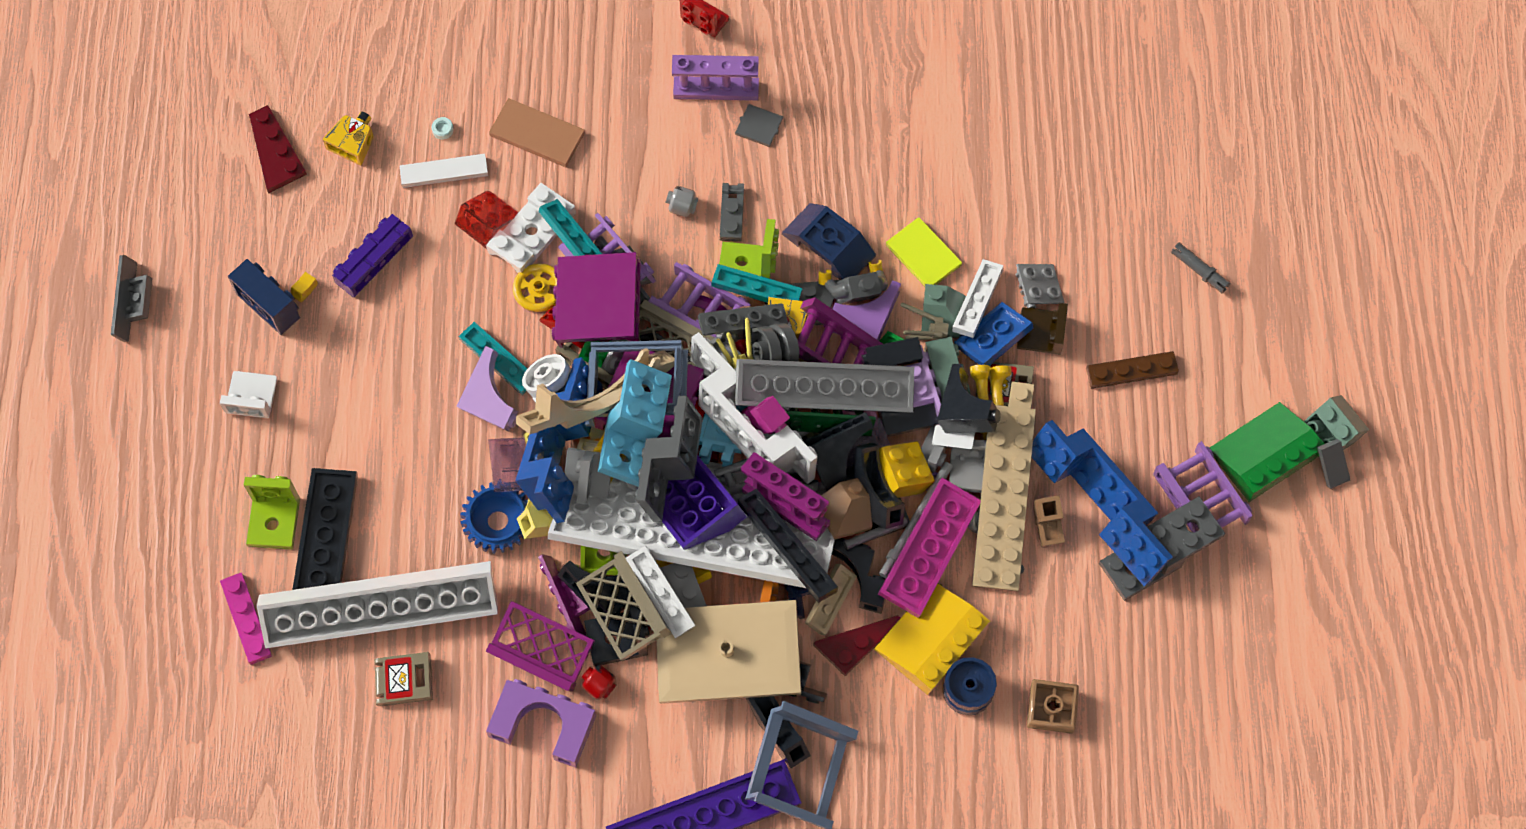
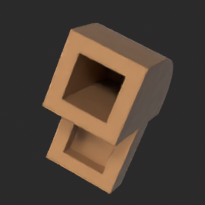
M1059 495L1034 501L1035 525L1038 527L1041 547L1065 542L1061 519L1064 517Z

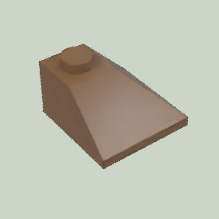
M858 478L840 482L821 495L829 501V505L826 508L827 512L823 516L830 520V525L827 529L834 539L872 529L870 497Z

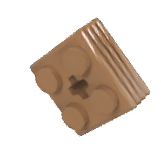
M1033 679L1030 687L1027 727L1072 734L1076 726L1079 685ZM1051 702H1054L1055 706L1059 708H1056L1055 711H1052L1050 707L1047 706H1049Z

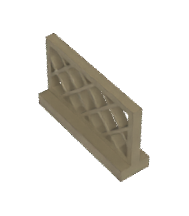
M644 300L640 305L639 322L643 318L650 322L651 328L639 330V341H641L640 335L653 333L654 341L683 340L688 344V348L683 350H688L691 357L690 344L692 336L698 332L702 335L701 330ZM665 330L669 332L670 338L657 340L655 332ZM702 335L704 338L706 337L710 341L715 338L711 335ZM675 351L668 352V354L675 358ZM688 362V364L696 366L693 362Z
M622 551L614 555L615 559L576 584L619 659L624 661L663 636L665 638L672 634L627 562V556ZM613 567H616L618 571L616 582L605 580L607 571ZM591 581L599 582L596 594L587 593L584 586ZM604 583L615 586L612 597L601 596ZM619 587L629 589L627 601L616 599ZM599 599L610 601L607 613L597 610ZM615 602L626 605L623 617L612 615ZM630 606L640 608L641 612L638 620L627 618ZM611 618L622 620L618 633L608 629ZM626 622L637 624L634 636L623 634ZM642 625L650 626L654 634L646 639L639 637ZM621 638L632 639L631 648L622 653L619 648Z

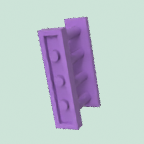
M672 55V76H674L673 99L758 101L759 78L752 77H758L759 56Z
M599 213L595 214V217L601 223L587 236L593 242L607 230L614 238L600 252L602 254H610L618 246H621L626 253H631L632 251L612 229L615 226L607 216L602 218ZM564 243L558 246L565 256H574ZM646 262L644 264L641 263L640 281L647 276L652 283L656 282L652 276L654 273L653 269Z
M678 262L674 264V272L677 277L664 296L659 299L651 296L648 301L700 330L699 321L691 319L687 314L703 291L714 297L704 313L716 311L722 302L733 309L743 306L751 307L745 298L741 296L736 297L728 291L711 287V281L695 273L690 266L686 264L681 265ZM684 281L696 286L680 309L676 310L669 305V302Z
M1202 441L1197 444L1194 451L1196 453L1195 456L1172 469L1167 468L1164 463L1156 466L1153 476L1176 509L1190 502L1188 499L1189 494L1215 481L1222 492L1204 501V504L1210 509L1227 499L1234 511L1216 520L1221 528L1238 518L1246 525L1252 518V510L1249 504L1242 501L1214 460L1213 452L1208 446L1205 447ZM1202 462L1209 473L1185 487L1179 486L1175 480L1176 476ZM1191 522L1187 524L1191 532L1199 531L1197 524Z

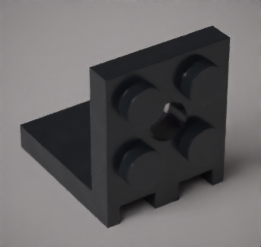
M630 606L627 618L638 620L641 612L640 608ZM624 612L619 613L617 616L623 617ZM597 619L585 620L587 637L595 640L590 650L593 666L596 667L621 661L613 646L606 643V634ZM612 619L609 622L608 629L618 633L622 620ZM626 622L623 634L634 636L637 624ZM642 625L639 637L646 639L650 636L648 626ZM621 638L619 648L622 653L631 648L632 639ZM647 646L626 660L647 656Z

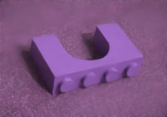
M514 679V681L507 680L487 727L486 733L488 737L510 745L518 724L526 713L537 708L550 709L558 714L562 720V730L552 754L555 761L576 768L596 718L593 707L584 702L579 704L573 703L569 697L558 694L557 697L550 695L548 690L541 687H536L535 689L527 687V683L518 679Z

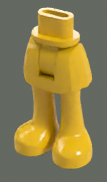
M989 365L971 366L970 375L975 380L978 398L989 400V378L993 403L1004 406L1002 386L1003 381L1010 377L1012 373L1011 367L995 366L990 368ZM980 432L984 434V440H986L987 432Z

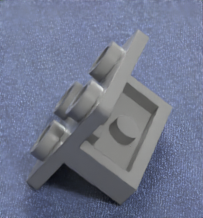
M568 448L565 475L574 485V494L577 495L576 503L586 504L589 496L605 499L609 496L611 477L597 472L600 452Z

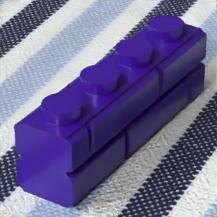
M393 214L388 218H383L375 232L367 234L363 244L358 249L354 248L343 264L340 263L335 267L332 275L334 282L349 295L355 297L413 237L411 228Z

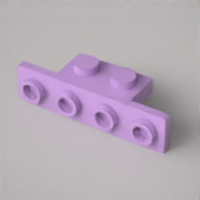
M920 345L923 355L922 361L903 367H914L913 407L934 403L938 417L941 406L940 400H942L940 388L934 385V382H936L933 369H929L930 359L928 352H924L922 345Z

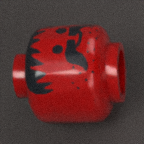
M598 665L594 669L589 667L581 677L584 679L582 684L583 690L597 700L601 698L606 699L617 686L614 683L616 677L602 665Z

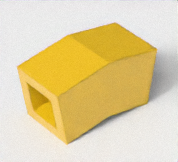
M304 272L299 280L291 286V294L298 301H304L318 285L317 279Z

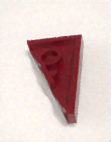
M899 615L820 639L815 641L813 646L846 676L882 641L901 617Z

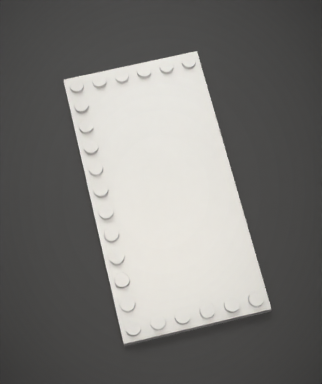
M580 438L577 449L593 451L599 441ZM625 457L624 462H628L627 457ZM710 462L709 465L705 464L714 476V470L722 468V464ZM741 471L732 473L736 484L744 482L748 477ZM724 477L719 478L718 481L725 489L728 488ZM613 478L610 483L609 496L606 499L589 496L586 504L576 503L577 495L573 493L565 522L556 523L553 519L548 531L549 540L618 553L622 551L624 554L629 555L647 546L655 560L806 588L748 517L731 531L684 550L663 522H653L639 503H637L635 492L638 487ZM818 482L816 493L820 496L826 493V490L822 483ZM742 492L732 496V498L737 503V499L745 494ZM783 520L826 573H828L835 542L829 530L826 529L816 542Z

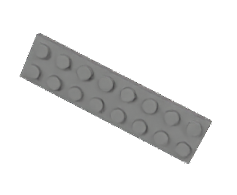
M737 359L735 405L757 406L767 397L774 396L782 407L913 412L914 367Z

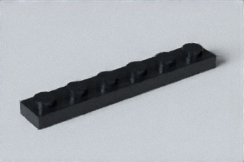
M757 488L737 499V504L818 603L838 592V586Z

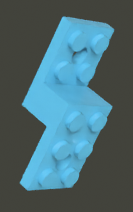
M632 359L628 361L620 402L608 414L597 472L634 486H639L638 473L642 467V449L645 448L646 439L657 438L662 433L672 375ZM642 384L647 385L650 389V392H646ZM620 454H624L628 458V462L622 461Z

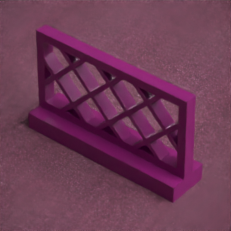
M511 601L492 643H489L485 652L566 691L573 692L577 684L576 680L595 640ZM514 608L522 611L525 621L513 625L511 614ZM527 614L533 616V618L528 619ZM537 619L542 620L545 631L534 635L530 622ZM527 624L530 636L518 640L515 628ZM548 624H550V625H552V626H554V627L551 628V629H549ZM511 629L515 642L508 645L499 642L503 632ZM557 629L563 630L566 641L554 644L551 632ZM568 633L575 637L570 639ZM547 634L551 646L539 650L535 638ZM532 639L536 652L527 655L523 653L520 643ZM581 639L588 642L583 652L575 654L572 641ZM568 643L572 656L560 660L556 647ZM516 645L518 650L512 648V646ZM552 649L557 662L547 665L543 662L541 653ZM537 655L539 660L533 658L532 656ZM573 659L576 668L572 676L564 673L561 663ZM558 665L559 670L552 666Z

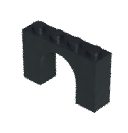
M914 337L867 347L861 358L863 365L903 366L921 362L923 355L919 338ZM934 403L913 407V412L878 411L879 420H877V428L879 433H883L884 438L927 429L932 426L935 427L939 424Z

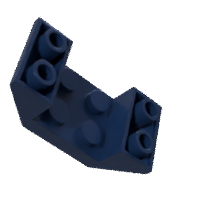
M809 203L782 231V235L797 247L803 243L832 266V274L839 280L859 275L869 262L876 257V253L861 232L828 206Z

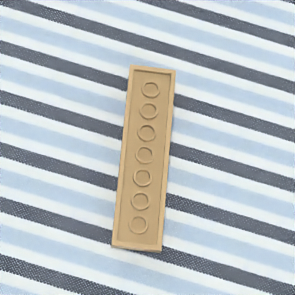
M995 405L1000 411L1001 418L1000 422L997 423L995 432H987L972 586L1019 591L1036 409Z

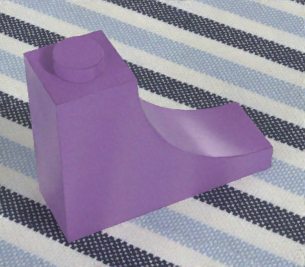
M892 281L888 289L880 297L869 303L861 305L835 303L833 310L879 341L899 296L901 283Z

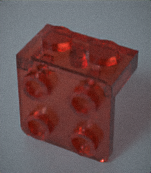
M485 191L461 204L454 224L487 249L486 245L494 237L498 229L509 224L518 212L491 191Z

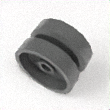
M779 323L769 327L762 326L751 329L753 360L799 361L798 340L788 324Z

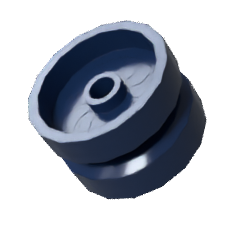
M974 657L962 658L954 662L947 671L943 685V696L946 703L956 713L966 716L977 715L984 711L992 702L997 686L996 675L991 666L983 660Z

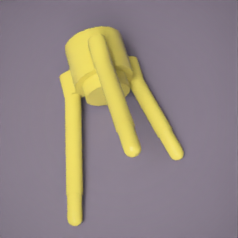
M745 318L747 357L745 354H738L729 332L726 336L734 356L732 359L719 338L716 339L720 350L733 369L736 368L737 359L753 360L749 318Z

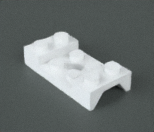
M540 183L528 196L527 204L503 231L499 230L486 245L488 253L490 255H498L511 264L517 273H521L527 266L535 262L557 236L538 212L540 206L558 199L573 217L576 214L575 205ZM530 227H535L538 231L534 235H528L526 230Z

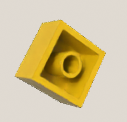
M918 441L885 446L879 449L883 475L897 498L922 494L935 482Z

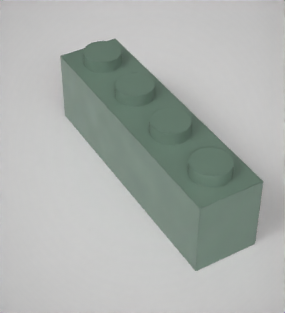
M952 337L925 342L924 352H928L930 359L929 369H933L936 382H934V385L940 388L942 399L952 364H959L957 358L959 357L958 345L953 344ZM967 384L968 393L971 394L969 385Z

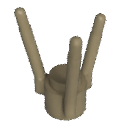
M905 303L900 304L901 307L935 321V323H930L929 331L905 330L903 332L907 335L905 339L918 337L919 340L947 338L949 324L943 323L942 317L933 316Z

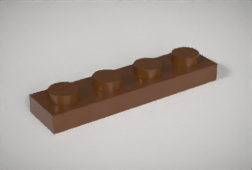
M1174 351L1092 364L1086 367L1091 389L1178 375L1179 372Z

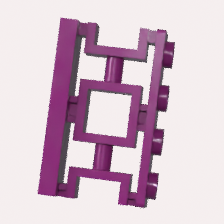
M755 452L741 467V472L748 476L742 488L744 494L757 488L783 520L816 542L830 525V520L823 516L827 512L828 500Z

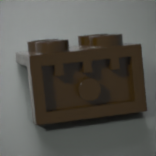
M1059 303L1058 309L1053 311L1022 307L1021 315L1032 322L1033 329L1017 342V349L1061 355L1068 304Z

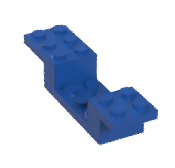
M582 357L574 359L565 391L556 393L560 399L568 401L587 399L589 366ZM599 380L597 381V394L603 391ZM585 422L568 429L558 424L530 434L515 480L538 511L546 509L556 523L565 522L572 494L574 493L572 481L568 479L561 466H559L566 441L590 435L592 426H586Z
M1053 420L1047 422L1033 439L1032 459L1053 483L1069 475L1076 480L1111 520L1099 534L1100 537L1143 586L1148 585L1173 558L1147 528L1158 512L1084 428L1066 436Z

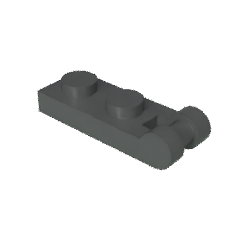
M722 183L720 241H742L744 183H738V185ZM729 194H737V198H729Z

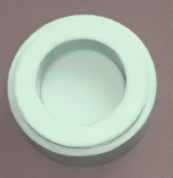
M446 117L434 120L432 123L433 135L441 140L451 137L454 132L451 120Z

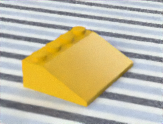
M937 583L921 615L917 618L906 612L874 650L928 695L947 673L952 664L959 659L987 626L990 620L971 604Z

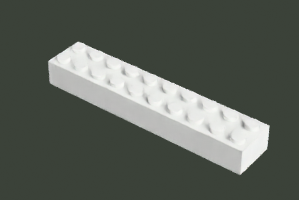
M491 561L262 594L258 598L257 610L265 648L496 615L498 614V602Z

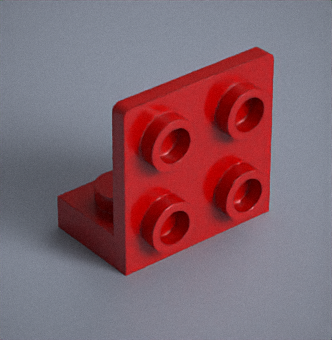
M679 0L680 18L685 23L699 28L705 35H711L715 38L729 21L728 14L704 0Z

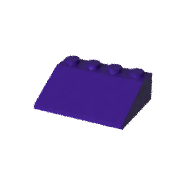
M698 455L694 479L668 480L662 522L684 550L731 531L747 518L740 506Z

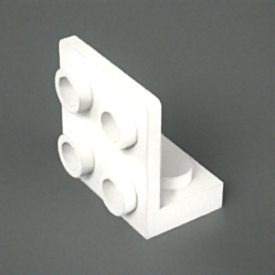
M234 371L228 396L221 395L220 405L226 414L269 418L277 377L274 375Z

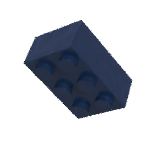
M246 259L228 275V279L236 295L276 332L282 335L300 319L297 311L299 307L294 302L295 298L288 290L282 291L279 288V283L272 276L268 278L264 274L263 268L257 262L253 264Z

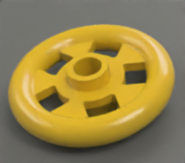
M541 263L532 264L516 275L513 282V295L521 307L532 312H544L556 306L554 294H549L550 286H557L554 267ZM543 273L551 276L548 281L541 277ZM532 274L535 278L531 279L528 283L525 278ZM537 284L542 285L540 289L535 288ZM528 288L530 295L524 297L521 290ZM535 298H545L544 303H535Z

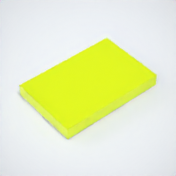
M919 217L886 241V246L924 287L925 284L937 285L962 265L958 257Z

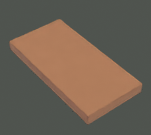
M510 98L507 99L489 131L491 137L563 167H567L585 134V129Z

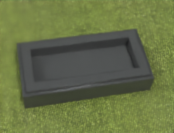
M1335 439L1317 447L1327 487L1332 489L1350 481L1342 442L1339 439Z

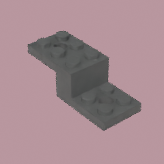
M678 396L677 405L674 407L675 420L674 426L671 427V437L646 439L645 448L642 449L643 461L638 473L639 486L635 492V499L653 522H662L668 480L694 479L703 418L687 396Z
M1199 496L1147 526L1173 556L1148 585L1143 586L1134 575L1128 574L1125 571L1126 565L1115 553L1100 560L1099 565L1125 601L1182 568L1186 558L1224 537L1225 532ZM1190 522L1195 523L1199 531L1190 532L1186 525Z

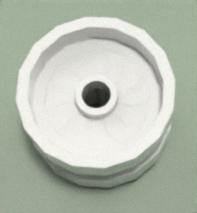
M546 355L530 365L523 376L522 383L536 403L537 385L543 383L551 392H564L571 369L561 355Z

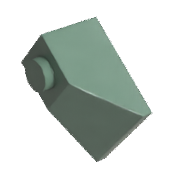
M925 284L923 311L936 317H942L943 323L949 324L947 337L960 338L962 334L952 332V329L966 296L949 286ZM922 316L921 331H929L930 323H935V321Z

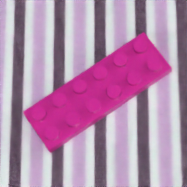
M941 478L878 595L918 618L932 595L981 500L946 479Z

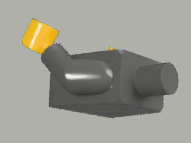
M878 260L877 264L869 262L870 273L847 277L838 282L832 280L831 270H826V273L819 271L818 283L825 285L826 289L837 299L839 304L878 298L882 294L881 291L886 290L888 287V281L883 272L881 260Z

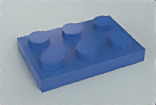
M1001 302L982 318L974 338L962 335L954 344H957L958 349L979 365L990 366L1033 329V324Z

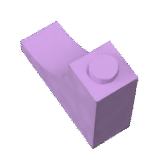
M485 346L456 407L509 432L510 428H514L516 425L518 411L510 407L500 396L494 379V367L498 352Z

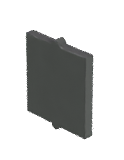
M748 104L744 115L740 117V123L735 135L770 147L775 135L779 133L778 128L783 120V116Z

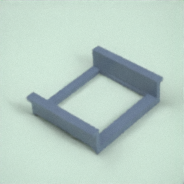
M681 340L591 342L587 398L597 395L599 352L641 351L645 348L649 351H675L673 403H667L665 416L674 415V407L677 405L678 396H687L688 350H683ZM613 408L596 417H608L609 412ZM594 418L585 421V425L595 426Z
M783 701L780 707L773 708L770 711L745 799L752 800L820 828L832 829L834 821L826 818L846 744L856 740L859 731ZM783 719L836 740L816 814L762 793Z

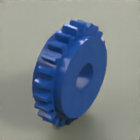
M490 482L487 489L481 485L480 492L473 490L474 497L467 496L469 504L462 505L463 510L466 512L460 513L461 518L465 519L460 522L461 526L465 528L463 529L464 535H469L468 541L470 543L475 541L474 545L476 548L483 545L484 552L491 548L494 554L497 548H500L501 552L504 553L505 547L513 550L514 543L520 546V538H524L517 518L524 512L528 500H525V493L519 494L518 487L511 490L509 483L506 487H502L501 482H498L497 487H494L492 482ZM494 512H503L508 517V523L505 528L494 530L488 525L489 516Z

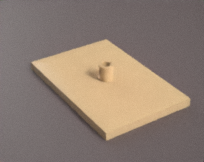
M796 600L685 608L696 626L677 638L670 634L665 638L662 636L657 639L660 704L801 694Z

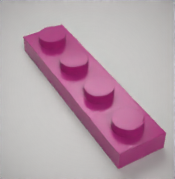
M242 572L220 580L249 664L252 665L272 657L270 648H265L260 620Z

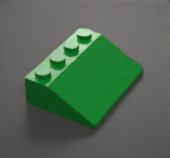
M1279 402L1209 448L1213 452L1218 464L1247 501L1251 502L1318 458L1319 452L1317 447L1324 445V443L1310 426Z

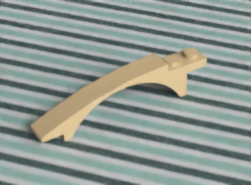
M645 348L640 351L635 361L666 373L674 367L675 358L665 351H658L649 355V350ZM625 374L605 391L593 397L577 401L560 399L555 392L549 391L543 383L537 385L535 409L517 415L516 424L527 433L533 434L558 424L568 429L599 416L620 402Z

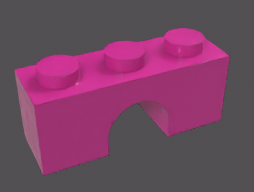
M774 396L767 397L757 406H747L740 412L749 418L751 425L756 430H760L763 434L768 433L769 435L785 428V422L790 418Z

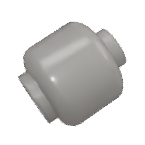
M676 186L673 192H668L665 203L669 204V212L688 217L690 213L694 214L699 198L696 197L694 190Z

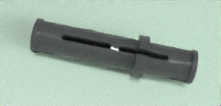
M1181 242L1175 245L1177 249L1173 248L1171 253L1202 277V281L1210 283L1221 294L1227 290L1225 287H1229L1231 283L1216 272L1217 269L1209 267L1183 246Z

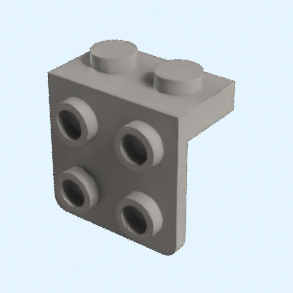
M974 440L972 449L951 448L950 464L953 467L950 470L949 482L964 491L981 493L986 440Z

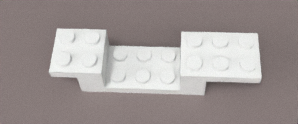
M699 332L692 336L691 361L696 367L704 369V375L707 377L699 384V407L747 458L755 452L786 473L793 468L807 484L814 480L817 464L815 450L811 446H807L802 441L799 433L795 430L792 431L788 425L766 440L764 434L751 425L749 418L736 409V368L733 369L728 363L727 358L713 348V344L708 338H704Z

